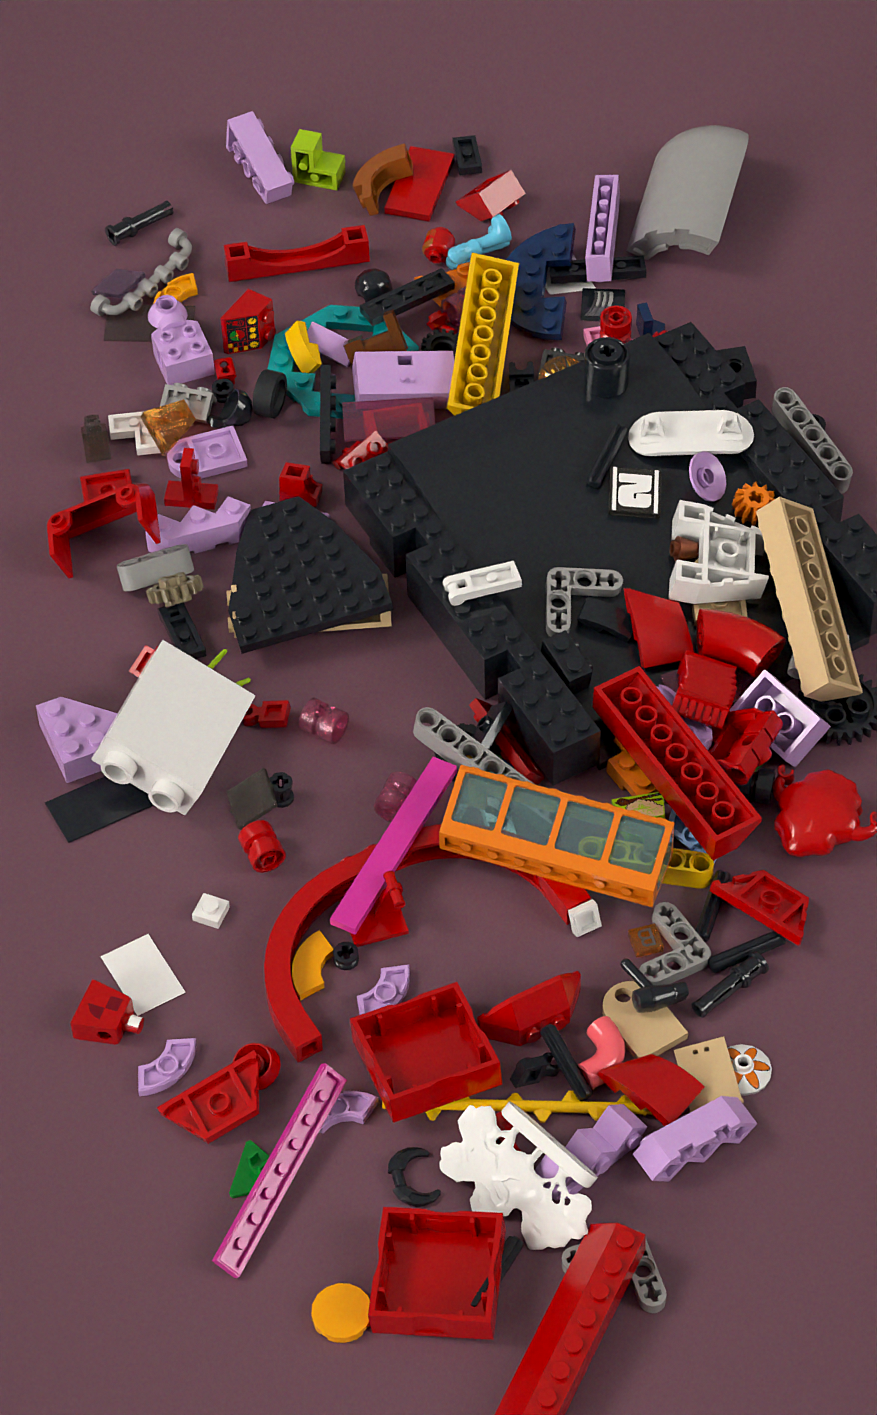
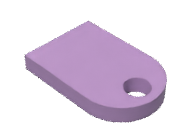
M234 426L182 438L176 441L167 453L169 469L179 478H181L180 463H175V461L182 459L184 448H194L195 459H199V472L197 476H201V479L248 467L247 458Z

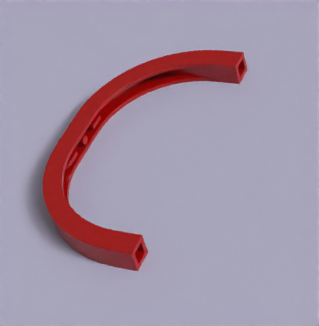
M442 824L431 825L421 829L396 871L435 859H479L440 849L439 831ZM468 824L490 831L494 830V827ZM501 830V833L504 835L530 841L517 834ZM377 844L369 845L363 851L343 858L339 863L322 871L308 881L283 908L270 933L264 962L265 987L269 1011L279 1035L297 1063L322 1051L323 1046L321 1033L304 1010L293 987L291 976L295 953L301 939L312 923L326 909L343 899ZM498 865L518 874L536 887L550 902L566 925L571 923L568 910L591 900V896L584 888Z

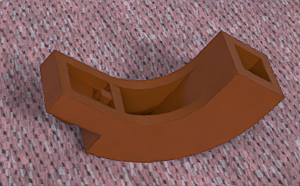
M400 144L378 153L369 159L356 174L353 188L362 208H367L370 216L379 214V194L388 184L413 175V163L406 144Z

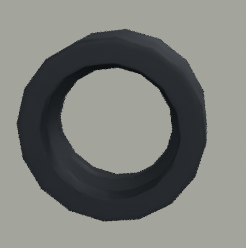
M269 369L261 372L255 385L252 401L253 411L256 415L272 419L278 417L284 405L287 391V378L284 373Z

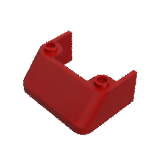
M146 483L128 484L53 514L47 522L51 558L68 578H72L70 538L136 512L138 521L156 544L161 543L154 491Z

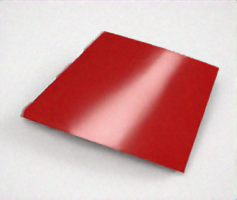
M623 588L627 613H630L634 640L638 643L641 667L648 668L681 661L686 650L694 652L687 622L678 602L630 588Z
M653 1054L603 1068L596 1073L615 1093L621 1090L640 1110L647 1108L664 1126L676 1121L705 1088L695 1077L678 1065Z

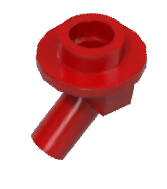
M439 310L428 317L430 321L426 325L432 331L438 329L439 332H442V329H446V333H449L450 330L454 331V335L458 333L457 329L447 325L450 322L447 312L442 313Z

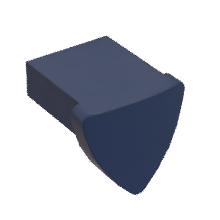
M647 302L637 304L636 326L640 336L647 333L653 336L656 331L660 333L665 330L664 323L652 318Z

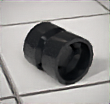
M760 768L757 772L754 771L747 784L735 785L746 799L752 796L757 803L769 805L776 771L774 769Z

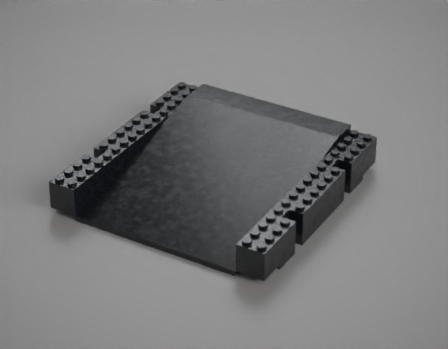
M692 322L656 337L647 333L625 343L630 350L629 385L619 396L601 398L587 391L584 385V360L389 443L387 452L343 470L345 505L369 536L371 547L394 578L406 573L408 597L484 700L498 694V704L507 702L513 707L505 724L553 786L596 765L601 770L607 767L609 759L622 752L614 743L615 735L592 707L594 687L638 666L641 667L638 643L634 640L633 634L625 643L604 629L599 633L578 621L577 618L587 597L607 602L627 611L623 588H630L669 600V582L676 563L674 557L670 555L671 541H674L672 540V520L679 500L705 504L714 508V513L724 517L727 514L735 517V509L732 508L735 492L738 488L742 489L745 483L752 487L757 482L758 487L767 485V491H774V499L782 497L813 508L846 633L849 635L851 651L868 644L870 636L877 633V534L860 514L841 521L844 496L759 399L743 406L745 383ZM727 410L738 413L750 423L754 432V438L748 449L740 453L713 454L723 466L726 475V489L721 499L710 502L701 498L692 486L689 466L694 455L644 456L636 453L631 448L628 440L629 430L638 419L654 412ZM620 424L625 426L627 429L626 435L600 487L594 488L589 486L587 478L614 425ZM613 467H617L616 510H612ZM655 470H659L658 514L654 513ZM619 473L652 476L651 490L640 493L651 494V505L649 507H629L619 504V487L637 484L619 482ZM735 517V522L751 528L752 524L750 521L742 523V517ZM764 549L762 556L755 555L754 573L768 575L769 579L760 599L746 600L747 617L768 626L786 638V644L780 655L766 670L784 684L794 679L787 673L793 651L788 641L789 636L786 624L782 618L780 601L776 595L774 578L770 572L768 555ZM699 557L683 561L695 562ZM514 561L522 580V587L468 599L457 606L451 605L448 598L449 592L445 590L443 580L446 577ZM556 567L614 570L620 573L623 578L621 592L614 597L571 595L569 636L576 639L584 659H589L593 666L590 687L573 695L541 653L542 641L550 637L546 632L547 575L551 569ZM555 578L556 590H560V578ZM588 578L577 580L579 585L584 587L592 584ZM597 579V581H596V586H599V585H600V584H599V580H600V579ZM611 580L607 581L609 586H614ZM561 599L551 601L554 607L562 608L565 606V602ZM675 601L681 606L691 636L694 653L698 654L692 604ZM561 616L556 617V629H561ZM680 661L648 668L641 667L655 686L659 687V684L665 685L674 692H677L679 687V674H677ZM738 667L735 671L737 675L735 679L737 680V690L732 706L756 680V678Z

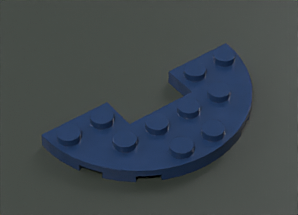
M574 223L559 224L538 232L516 247L506 259L507 261L519 263L510 323L520 331L524 330L532 333V336L535 338L562 340L567 304L565 296L544 298L548 267L571 266L576 232Z

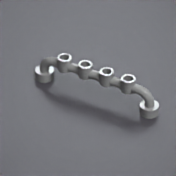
M175 228L168 238L169 245L176 249L182 247L183 249L179 253L174 252L164 266H157L154 274L149 279H142L134 292H127L120 304L110 305V300L99 294L91 303V311L99 316H103L105 313L108 315L122 314L129 308L134 311L139 310L143 303L141 297L144 295L150 298L154 297L158 291L157 283L161 281L167 284L174 276L172 270L177 268L183 271L188 266L189 259L187 257L191 254L192 245L187 239V233L179 228Z

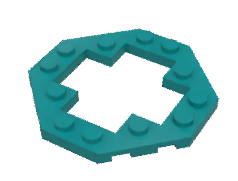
M328 305L301 320L306 323L307 331L312 322L328 329L373 332L372 336L388 331L385 321L372 326L360 313V307ZM287 328L274 337L267 369L284 373L287 378L286 395L291 400L297 401L308 416L320 417V392H314L316 374L293 372L295 361L285 337V333L289 329ZM402 331L408 346L407 351H419V346ZM332 393V396H336V411H331V417L358 420L363 417V412L368 411L356 410L355 395Z

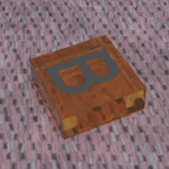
M655 923L628 930V937L636 958L663 952L664 945Z

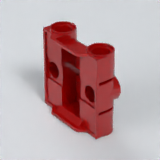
M757 708L729 711L722 730L712 727L713 740L708 751L735 784L745 785L756 768L767 762L772 756L770 746L783 727V722L774 710L763 712Z

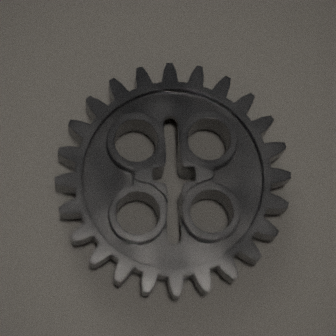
M864 674L858 676L863 692L860 695L821 702L804 697L802 691L798 692V698L831 726L823 735L827 737L826 744H829L832 739H836L838 746L841 745L842 740H846L851 745L853 738L858 742H862L863 735L870 738L872 730L877 731V687L872 688V680L864 682Z

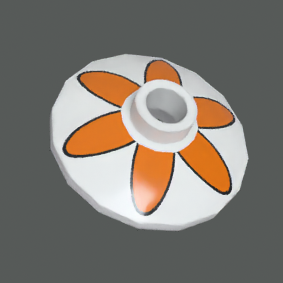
M740 1044L728 1047L740 1094L742 1096L756 1094L764 1089L770 1081L772 1072L768 1057L761 1050L753 1046ZM740 1063H744V1064H747V1066H744V1067H743V1066H740L739 1064H740Z

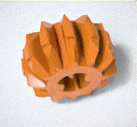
M757 482L752 487L745 483L742 489L738 488L735 492V498L732 502V508L735 509V517H742V523L750 521L753 526L756 525V522H759L756 511L775 500L774 491H767V485L758 487Z

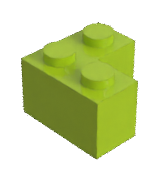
M299 129L291 145L294 182L337 191L346 173L345 155L323 151L322 133Z

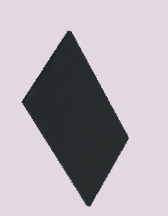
M106 776L45 802L68 843L154 806L149 800L148 793L131 783L119 784L113 782Z

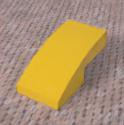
M297 320L285 333L286 341L302 373H314L322 365L318 344L309 342L306 323Z

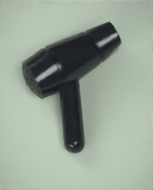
M625 958L620 963L622 969L640 987L632 993V1003L638 1013L657 1011L674 1003L684 1001L689 995L686 982L653 985L630 959Z

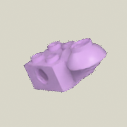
M163 295L156 299V302L151 306L148 312V321L157 328L151 334L153 352L166 383L173 385L174 383H185L214 375L213 353L198 321L186 320L188 315L183 304L171 295Z

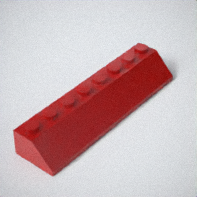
M638 666L594 687L593 709L710 858L714 861L737 849L762 822V817L643 669Z
M620 1223L589 1225V1233L584 1235L495 1415H565L646 1250V1234Z

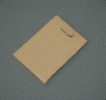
M724 1036L674 1050L678 1066L690 1073L705 1086L689 1105L690 1113L720 1096L738 1097L744 1103Z

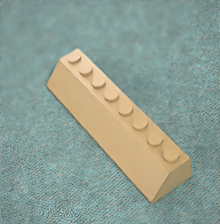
M778 497L757 510L756 513L759 521L758 526L765 544L764 549L770 563V572L776 586V595L782 609V618L786 624L789 636L788 641L792 647L795 659L794 664L801 681V690L804 693V697L821 702L860 695L863 693L813 508Z

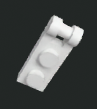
M514 561L448 576L443 580L445 590L449 592L448 598L451 605L457 606L468 599L522 587V580Z

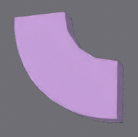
M409 964L381 968L380 979L376 986L367 993L357 996L359 1015L402 1002L409 987Z
M196 1038L167 1040L165 1050L159 1058L150 1064L138 1066L139 1096L161 1092L174 1085L186 1074L195 1057Z
M343 1091V1093L339 1094L319 1132L323 1134L331 1126L340 1122L353 1121L364 1124L379 1103L378 1097L360 1091Z

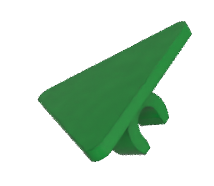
M251 1140L245 1144L229 1192L231 1198L249 1195L270 1157Z

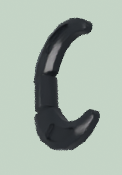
M407 1147L398 1151L388 1163V1174L392 1175L395 1185L393 1192L399 1200L412 1206H425L433 1203L441 1194L439 1189L430 1193H421L406 1184L403 1174L405 1167L414 1158L428 1157L429 1152L425 1149Z

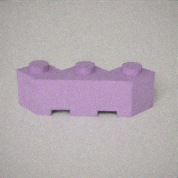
M227 497L216 513L193 505L181 522L158 514L161 543L156 544L145 531L148 551L152 553L175 545L187 544L189 551L199 553L215 549L217 544L228 542L229 545L239 543L248 514L251 511L250 504Z
M720 1096L644 1137L633 1155L652 1181L669 1182L687 1162L704 1163L722 1143L739 1144L757 1125V1122L738 1097Z
M624 1104L608 1105L594 1127L577 1129L565 1148L598 1177L640 1144L643 1139L642 1134L647 1129V1126ZM545 1155L534 1171L541 1178L550 1179L556 1176L559 1166ZM567 1177L565 1180L569 1194H577L578 1191L584 1188L571 1177ZM551 1182L545 1183L543 1187L549 1189ZM558 1184L555 1185L552 1191V1198L554 1200H560L561 1192L557 1190Z

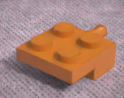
M615 737L614 743L622 752L608 760L606 770L608 775L622 791L627 789L632 796L659 792Z

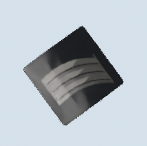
M583 288L581 320L600 321L601 312L605 308L616 305L625 307V290Z

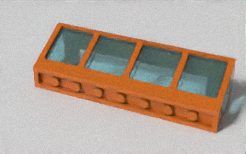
M461 765L439 831L440 849L653 908L672 858L675 822L661 817L656 818L645 815L636 810L619 808L610 803L597 802L584 796L571 795L554 788L549 789L534 785L528 781L512 779L503 774L486 772L477 767Z

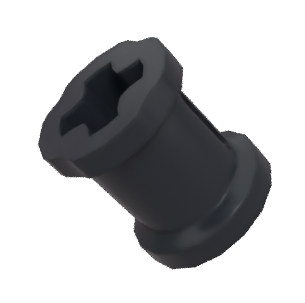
M285 772L274 773L268 781V786L271 790L270 801L278 808L288 807L294 801V793L291 790L293 786L292 777ZM280 779L282 780V786L279 785Z

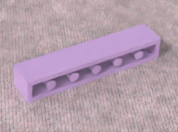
M595 175L585 256L587 282L611 281L620 205L619 175Z

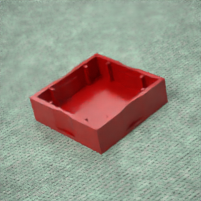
M458 982L419 994L406 1002L387 1005L350 1018L353 1042L393 1123L502 1085L500 1061L487 1036L475 1022L472 1008Z
M383 1207L378 1239L379 1261L373 1276L368 1319L372 1333L494 1340L502 1270L500 1267L506 1235L503 1213L477 1211L435 1212L419 1208ZM488 1277L489 1285L487 1290L481 1294V1299L477 1306H471L472 1300Z

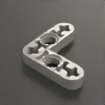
M565 567L551 569L546 580L547 634L551 637L564 630L569 634L571 625V595L614 597L621 592L623 584L621 574L614 570ZM555 578H560V590H556ZM588 578L592 584L584 587L579 585L577 580ZM597 579H600L599 586H596ZM608 580L612 581L613 587L609 586ZM561 599L565 602V606L562 608L554 607L551 601ZM561 616V629H556V617Z
M668 902L657 904L653 911L652 923L672 947L673 951L645 962L640 966L639 970L653 985L671 984L706 968L711 951L676 906ZM682 932L688 936V939H677L674 933ZM667 963H678L681 969L672 970L667 966Z
M646 1240V1250L638 1266H647L651 1273L647 1277H639L634 1272L630 1282L640 1307L645 1312L658 1313L665 1307L667 1294ZM580 1244L571 1246L563 1252L561 1264L564 1273H566L571 1263L570 1258L574 1257ZM651 1285L654 1297H658L656 1302H652L651 1298H648L647 1286Z

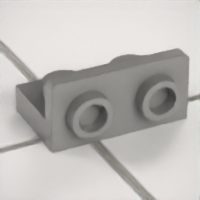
M182 383L165 384L158 412L164 416L207 423L212 404H216L217 399L210 389L204 387H197L196 390L190 389Z

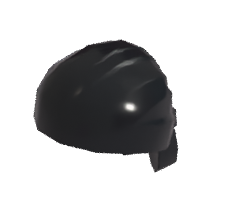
M238 388L234 389L226 401L220 416L210 414L207 423L215 428L243 426L251 418L253 412L252 400L245 391Z

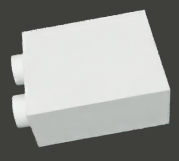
M162 640L140 674L91 760L101 765L103 774L113 782L119 784L131 783L148 793L151 803L165 812L178 811L186 815L203 792L255 695Z

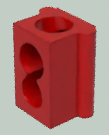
M232 358L215 359L213 362L217 379H228L234 385L237 375ZM222 362L227 363L224 367L220 366Z

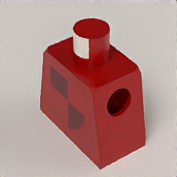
M92 979L70 1024L74 1039L116 1045L120 1043L125 1031L140 1034L144 1026V1018L133 1015V1003L128 995Z

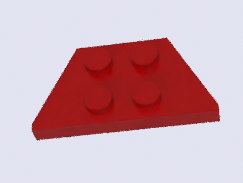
M765 870L755 871L749 875L733 876L732 882L721 884L719 880H715L711 883L710 892L799 946L801 944L809 897Z
M255 1050L251 1051L158 1106V1111L162 1116L204 1142L211 1143L259 1114L258 1055Z

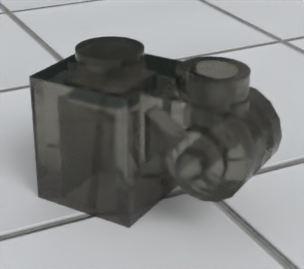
M99 415L85 416L84 426L81 427V435L86 462L111 459L106 424L100 422Z

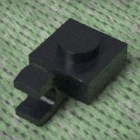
M551 1052L533 1058L526 1057L516 1064L510 1081L515 1088L539 1083L541 1077L558 1075L560 1067L558 1064H550L553 1059Z

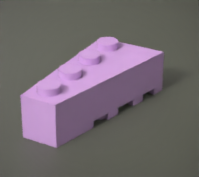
M253 111L228 119L226 148L229 152L234 151V159L237 164H243L244 174L247 178L253 177V186L264 202L269 204L291 196L292 185H294L291 172L286 171L282 156L274 150V143L271 137L265 134L261 119H257Z

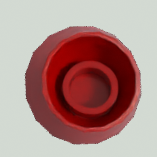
M246 1044L234 1055L233 1062L255 1050L259 1057V1090L265 1089L279 1075L281 1067L280 1057L275 1049L266 1044Z

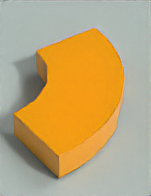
M185 274L168 282L167 286L156 294L153 304L156 302V299L163 295H171L181 303L189 297L198 295L194 274Z
M320 930L313 933L302 943L293 960V986L300 1001L325 988L321 970L326 961L333 956L334 949Z

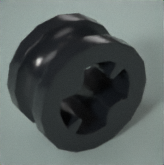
M218 379L212 384V393L216 397L217 402L226 403L234 389L233 383L228 379Z
M341 942L335 946L333 957L336 967L341 970H351L357 966L359 955L355 944ZM348 953L350 958L344 959V956H342V954Z

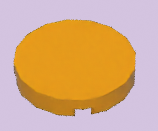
M337 1283L324 1288L317 1294L312 1303L311 1317L315 1330L320 1335L322 1334L327 1337V1340L336 1343H347L358 1339L363 1335L367 1327L369 1328L370 1326L368 1319L370 1299L361 1288L347 1283Z

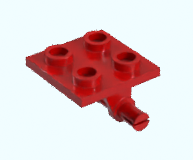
M375 430L362 442L357 440L351 447L344 448L342 454L333 461V465L338 470L341 467L348 469L387 452L388 445Z
M392 870L383 874L387 887L382 891L356 935L350 933L353 944L357 947L409 934L401 910L406 905L402 896L403 888L401 883L397 882L395 872Z

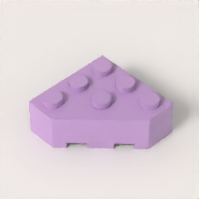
M58 697L36 705L39 725L66 783L102 771L101 765L91 759L118 713L64 697Z

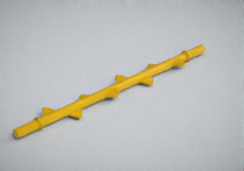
M568 1091L562 1101L523 1100L518 1093H512L507 1100L470 1099L466 1097L425 1112L429 1120L434 1121L442 1110L465 1111L469 1105H473L475 1108L491 1106L494 1111H502L510 1101L524 1112H533L540 1123H545L551 1113H589L595 1121H598L608 1105L624 1104L634 1114H643V1116L653 1115L647 1108L640 1110L626 1095H622L617 1102H588L578 1100L573 1091ZM382 1101V1109H386Z

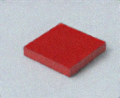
M130 469L80 477L84 502L125 485L132 484Z

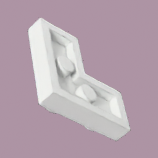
M158 410L108 415L111 440L135 437L137 455L162 453Z

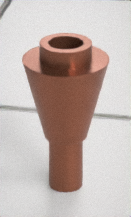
M676 536L675 540L671 541L670 555L674 557L675 562L676 560L699 557V543Z

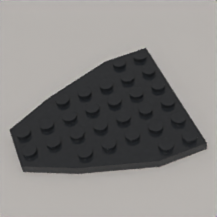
M297 496L252 509L249 512L236 551L232 585H236L237 591H231L228 609L241 654L394 610L380 568L334 521L301 497ZM234 611H236V612H235V616H236L235 619H233V613H232V612H234Z

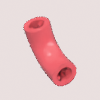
M608 1016L598 1018L588 1027L586 1033L596 1046V1053L591 1058L578 1064L592 1090L605 1083L596 1074L599 1070L623 1063L625 1058V1042L618 1027Z

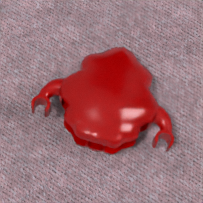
M781 764L778 767V776L773 782L772 792L774 798L779 803L781 812L774 820V828L781 838L783 848L790 856L829 855L836 845L850 841H864L877 833L876 811L870 814L869 826H860L859 817L863 812L861 807L862 799L858 794L855 782L847 779L842 774L826 769L808 773L804 780L793 783L795 780L794 770L792 769L789 774H784L785 765Z

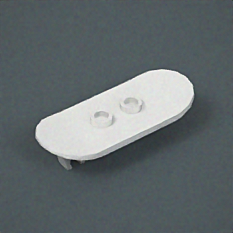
M727 410L650 413L638 419L629 430L628 435L631 448L636 453L644 456L695 455L702 451L710 452L711 454H735L747 450L754 438V432L750 423L738 413Z

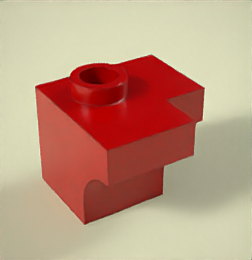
M286 462L279 476V501L299 496L313 507H316L323 492V484L313 479V475L310 474V466Z

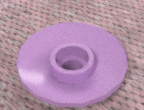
M702 451L695 454L689 466V475L693 488L705 501L713 502L721 499L726 489V475L723 466L717 457L710 452Z

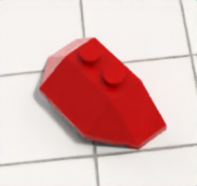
M574 971L557 975L504 1000L493 1007L488 1013H483L477 1017L478 1027L485 1033L488 1039L519 1047L539 1040L541 1038L540 1030L548 1024H553L558 1031L563 1029L570 1023L581 990L580 972Z

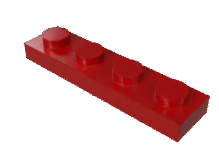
M475 698L469 704L475 713L473 717L477 722L487 715L492 706L490 703ZM504 723L493 743L500 747L502 750L500 752L501 756L508 763L512 764L516 771L532 783L538 785L545 777Z

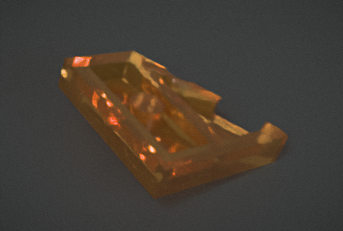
M184 399L144 411L140 416L162 456L168 454L196 420Z

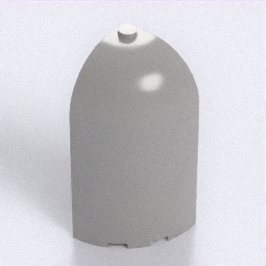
M705 125L683 131L669 140L655 158L626 251L637 256L644 255V259L649 260L656 253L668 250L669 246L679 245L680 249H691L710 255L721 237L747 149L748 133L727 126Z

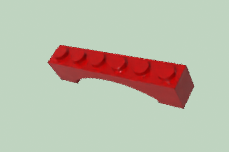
M365 225L341 228L342 232L325 241L296 249H261L249 246L247 242L224 245L228 280L233 282L370 262L369 240Z

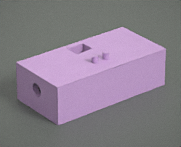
M453 351L355 352L352 374L356 410H380L419 403L422 404L423 409H447L454 366Z

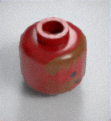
M444 227L431 229L425 236L422 253L432 263L446 262L449 249L455 246V238Z

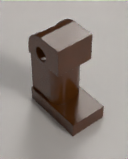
M394 309L383 314L388 331L363 339L362 335L344 342L343 347L352 365L355 352L407 351L408 346Z

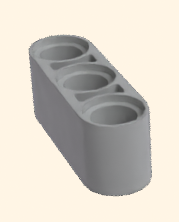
M180 544L117 564V570L123 591H133L157 584L159 582L158 579L164 576H170L178 572H185V575L194 571V566L188 545Z

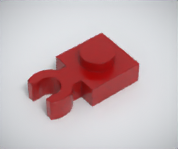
M289 700L263 701L262 707L251 704L242 722L245 726H252L259 722L261 728L287 727L291 709Z

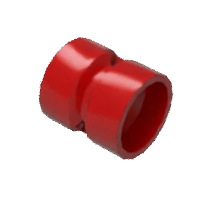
M617 305L605 308L600 315V338L612 337L621 340L623 343L631 341V312L627 308Z
M254 821L240 831L238 840L244 852L248 854V859L256 872H269L284 862L286 852L268 821Z

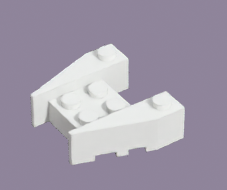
M679 500L672 520V540H675L676 536L698 542L699 560L698 563L676 560L669 582V600L701 604L760 599L769 579L768 575L754 573L755 555L762 556L765 545L760 529L753 525L749 528L735 522L736 518L728 514L724 517L714 513V508L705 504Z

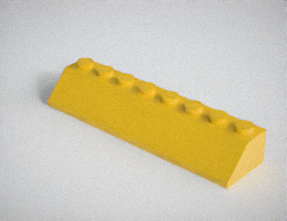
M477 253L471 254L447 409L454 416L500 396L519 263Z

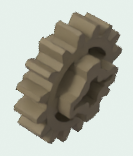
M178 572L158 579L159 584L148 588L146 593L149 603L160 604L164 602L165 607L190 601L192 599L191 594L201 591L204 586L199 574L185 576V572Z

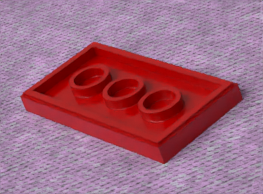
M410 146L408 152L413 163V175L395 181L384 207L385 214L430 222L454 163L455 154Z

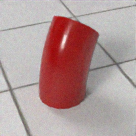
M699 609L696 626L698 654L736 666L754 678H757L764 669L767 670L773 664L786 644L785 637L768 626L746 616L714 609Z

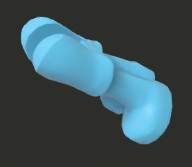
M498 214L491 219V226L488 228L487 235L451 247L448 251V257H446L447 267L451 270L457 269L458 265L470 262L472 253L485 254L510 245L509 241L512 240L511 231L502 215Z

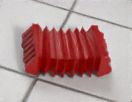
M686 650L677 674H679V687L672 701V707L683 719L687 718L722 730L737 690V680H735L737 677L735 674L737 667Z

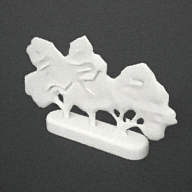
M509 1101L502 1110L503 1117L513 1125L511 1130L501 1131L497 1126L495 1111L491 1106L475 1108L473 1105H469L458 1119L463 1141L461 1143L453 1142L446 1147H442L440 1153L441 1161L439 1163L441 1171L456 1182H475L476 1188L470 1198L472 1211L503 1213V1216H508L513 1208L521 1210L523 1220L521 1232L530 1250H543L546 1247H565L571 1238L578 1240L587 1235L589 1232L585 1220L592 1211L591 1200L583 1194H569L565 1180L567 1177H571L583 1187L589 1188L598 1178L595 1173L514 1103ZM519 1132L537 1147L532 1154H526L514 1149L515 1138ZM498 1137H504L505 1139L500 1145L496 1144ZM542 1153L559 1166V1170L554 1178H541L534 1171V1163ZM547 1182H551L549 1189L543 1187ZM556 1184L559 1185L557 1190L561 1192L560 1203L558 1204L552 1201V1191ZM566 1196L571 1200L569 1205H565Z

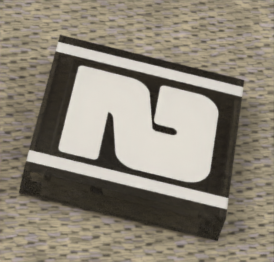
M610 467L608 515L660 519L662 471Z

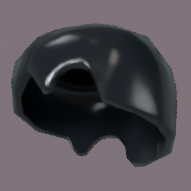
M371 268L364 270L357 276L355 290L358 296L361 295L365 302H368L392 291V284L389 275L385 271Z

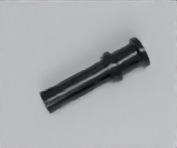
M164 201L133 218L124 217L122 222L114 226L108 225L105 227L107 238L113 245H118L120 240L128 236H136L138 230L169 215H173V207L164 211L165 208L171 206L169 201Z
M756 951L750 952L749 958L740 965L731 967L730 974L691 1004L694 1012L699 1017L704 1018L738 989L748 988L754 978L761 973L765 974L769 971V966L764 957Z

